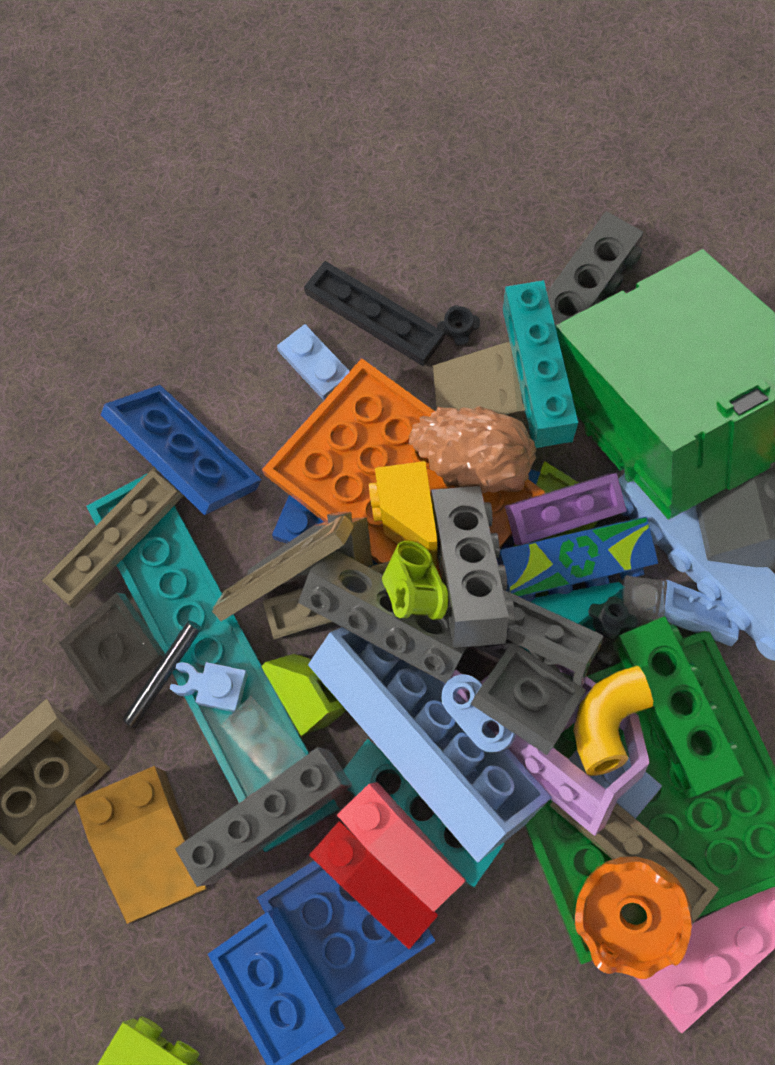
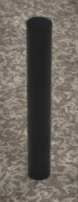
M191 620L186 622L123 717V721L128 726L137 727L175 670L176 664L181 661L202 628L197 623Z

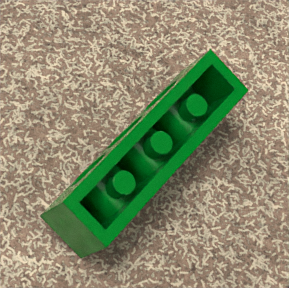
M664 616L619 635L612 644L624 669L639 666L646 677L652 694L653 706L645 709V712L686 797L698 796L745 775L741 768L743 758L739 749L733 741L727 740L721 728L723 719L719 709L712 701L708 702L701 689L703 679L700 671L694 663H688L681 649L684 647V642L678 628L674 624L669 625ZM653 657H661L667 661L670 667L668 676H661L653 670L651 664ZM673 695H680L687 701L689 710L686 716L679 715L673 710L671 706ZM694 733L703 736L707 741L708 751L705 756L698 755L691 747L690 741Z

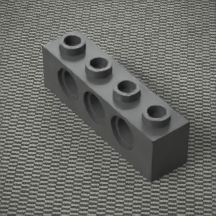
M607 211L604 213L547 291L555 325L600 303L608 293L614 295L625 277L622 275L623 271L627 266L633 268L643 253L644 249L639 247L643 231ZM601 258H607L611 261H604ZM587 284L592 286L593 288L588 289L582 287L581 285ZM562 311H569V312L573 313L574 315H573V316H565V315H563L561 312H562Z
M480 486L431 490V502L437 535V558L441 580L446 585L448 591L447 615L453 648L505 644L508 626L514 625L515 613L512 599H505L503 592L507 589L505 566L498 565L496 560L500 554L497 533H490L489 526H492L493 522L491 503L483 501Z
M337 550L315 564L309 571L298 601L299 604L445 684L451 679L468 647L453 648L447 611L443 618L439 620H432L427 615L411 614L406 619L398 618L393 612L391 600L382 583V574Z
M317 747L176 847L175 850L197 887L214 884L350 788L352 783L329 749Z

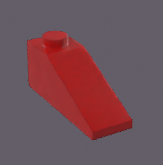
M340 821L309 854L344 890L408 949L414 945L438 916L435 911L433 912L370 853Z

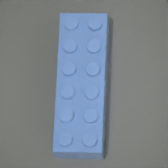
M343 627L328 634L309 662L308 666L362 727L477 863L524 827L552 798L509 749L499 753H490L475 745L443 706L441 695L445 685L444 682ZM457 693L456 701L458 704H465L464 699ZM486 725L484 729L485 735L488 738L496 737Z

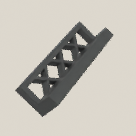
M503 591L505 599H512L515 613L514 625H509L507 629L506 643L473 647L501 659L513 642L528 649L533 656L583 688L588 667L600 649L604 636L512 593ZM555 664H560L574 671V678L560 672Z

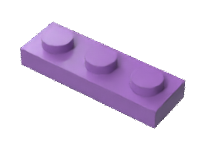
M617 473L603 475L505 506L515 545H523L627 511Z

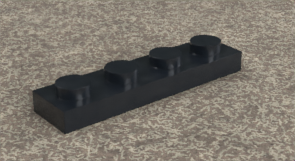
M327 261L322 263L304 286L307 296L423 367L444 340L443 331Z

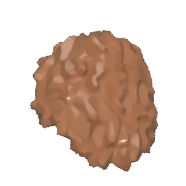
M477 406L474 409L462 407L459 410L438 407L430 417H420V423L413 424L409 434V444L413 445V448L419 452L420 457L428 458L430 470L435 471L438 476L443 478L447 486L454 485L455 488L480 486L481 492L484 494L488 491L494 493L500 490L507 492L521 491L524 488L525 481L529 479L528 473L533 462L536 460V455L534 454L536 452L535 443L530 438L523 422L507 415L497 414L493 410L482 406Z

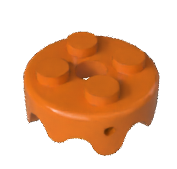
M619 857L600 865L586 879L577 898L575 927L577 933L581 935L589 947L592 961L599 970L607 974L616 972L638 979H648L669 965L677 966L684 958L692 929L691 904L679 880L665 867L652 860L640 857ZM628 903L641 905L647 913L646 921L638 925L627 922L622 915V907Z

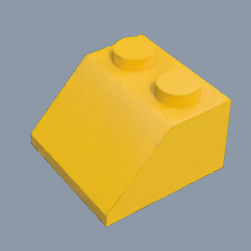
M426 462L375 468L377 483H369L374 522L382 521L384 534L397 544L401 541L409 540L423 545L429 550L434 565L437 566V535Z

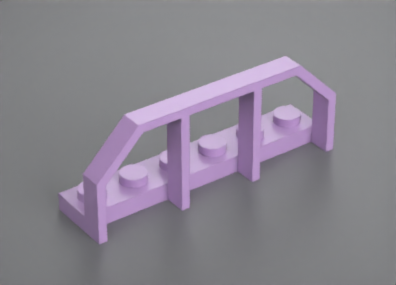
M555 664L560 672L574 678V671L560 664ZM455 670L452 677L461 675L459 671ZM587 676L583 686L586 692L563 731L575 722L581 701L596 684ZM486 677L480 682L483 684L488 677ZM465 688L460 689L457 693L467 703L470 699V692ZM636 713L623 718L619 725V728L624 731L632 767L607 789L594 781L555 748H552L548 755H546L517 735L512 745L508 748L552 797L551 800L594 836L606 826L617 800L643 777L649 765L639 717ZM497 722L487 723L486 725L497 736L499 733Z

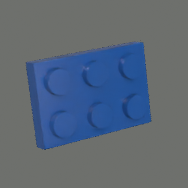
M277 907L263 914L207 954L266 1065H290L345 1029Z

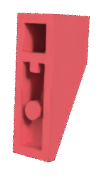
M378 782L368 784L337 814L365 848L433 912L466 881Z

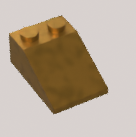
M153 766L75 800L88 842L127 924L207 889L206 885L199 887L195 885L175 850L176 847L188 840L189 836L166 771Z

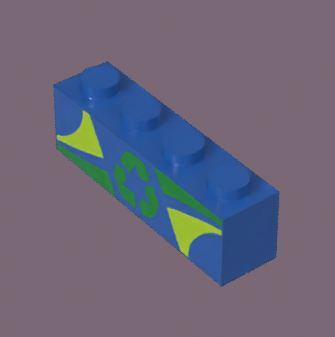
M647 516L500 550L499 558H496L498 565L505 566L507 576L506 591L529 602L536 598L535 593L547 590L549 595L557 593L568 594L573 591L572 584L584 582L585 588L609 584L608 576L620 573L621 580L645 575L643 567L658 564Z

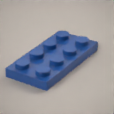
M161 385L104 404L101 416L204 515L257 490L262 479Z

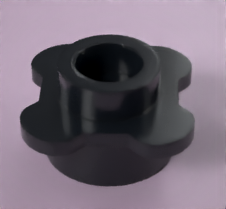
M454 305L446 312L444 321L438 322L437 328L444 332V336L447 335L454 339L456 345L463 346L469 342V336L473 330L479 329L480 319L473 315L469 309ZM460 323L462 327L457 328L455 325Z
M609 597L607 602L600 605L593 603L588 610L589 616L593 618L594 629L606 638L616 639L619 635L624 634L626 629L633 630L638 624L637 617L628 612L624 602L618 597Z

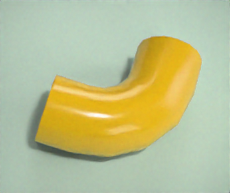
M639 666L618 671L596 683L579 705L574 724V733L578 754L587 775L597 776L612 772L623 766L629 759L619 736L620 722L630 714L653 706L648 682Z

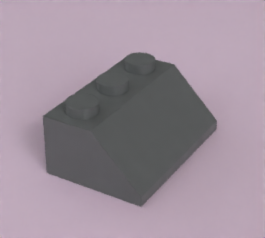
M773 462L768 470L730 491L726 488L696 505L707 561L750 567H768L775 570V462Z

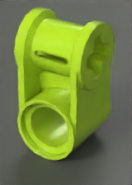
M407 540L398 543L382 576V583L391 600L395 616L406 619L411 614L427 615L432 620L442 619L448 608V591L438 574L431 553L423 545L414 541Z

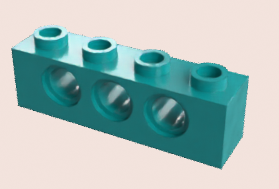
M542 280L506 286L503 315L531 439L534 441L536 448L573 442L578 419L545 282Z
M368 739L343 770L352 783V786L347 790L354 796H357L368 784L378 782L383 774H396L401 780V785L398 791L390 796L466 879L465 882L473 888L505 844L502 843L478 863L464 847L453 848L449 846L444 839V832L447 827L435 813L427 821H418L412 817L410 813L411 805L415 800L422 797L380 748Z

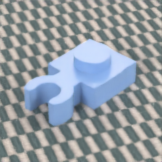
M181 662L176 664V669L179 672L189 674V680L183 686L171 684L170 689L175 694L189 696L194 692H198L195 701L198 705L238 713L248 676L246 670L206 662L204 672L198 673L188 663Z

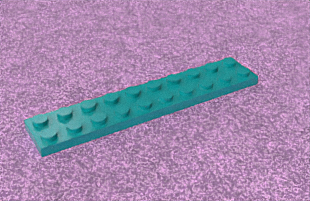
M147 474L87 505L86 507L95 524L97 525ZM174 505L117 564V567L163 656L186 622L191 620L202 629L179 663L184 662L192 665L198 673L204 672L206 662L246 670L248 673L238 713L198 705L195 702L198 692L184 696L240 803L309 754L263 671L262 665L235 615L233 614L220 621L212 612L214 605L223 593ZM175 668L172 673L179 686L185 685L189 680V674L179 672ZM335 799L263 849L264 852L271 851L339 811L340 809Z

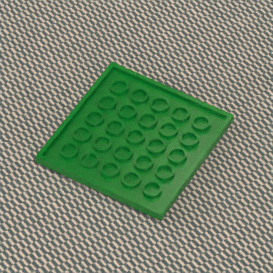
M702 631L684 638V647L681 649L688 663H694L700 671L703 679L701 689L708 702L712 701L719 709L723 719L721 728L727 740L733 741L739 749L743 758L741 768L745 775L698 796L687 798L645 710L636 712L639 717L649 758L646 772L662 785L636 817V820L719 888L699 917L775 887V766L711 633L708 631ZM653 657L651 662L653 670L661 676H668L670 667L667 661L661 657ZM619 663L587 677L593 682L598 683L610 675L625 669L622 663ZM680 695L672 696L671 706L673 710L679 715L686 716L689 706L685 698ZM575 722L561 733L553 748L568 759L577 750L574 733ZM619 728L620 740L629 757L624 731ZM694 733L690 741L691 747L698 755L705 756L708 751L707 741L703 736ZM550 799L524 827L578 961L582 965L592 961V956L586 942L576 931L575 913L577 898L589 875L597 867L612 859L549 805L553 802ZM628 903L621 909L624 919L631 924H642L647 919L645 909L639 904Z

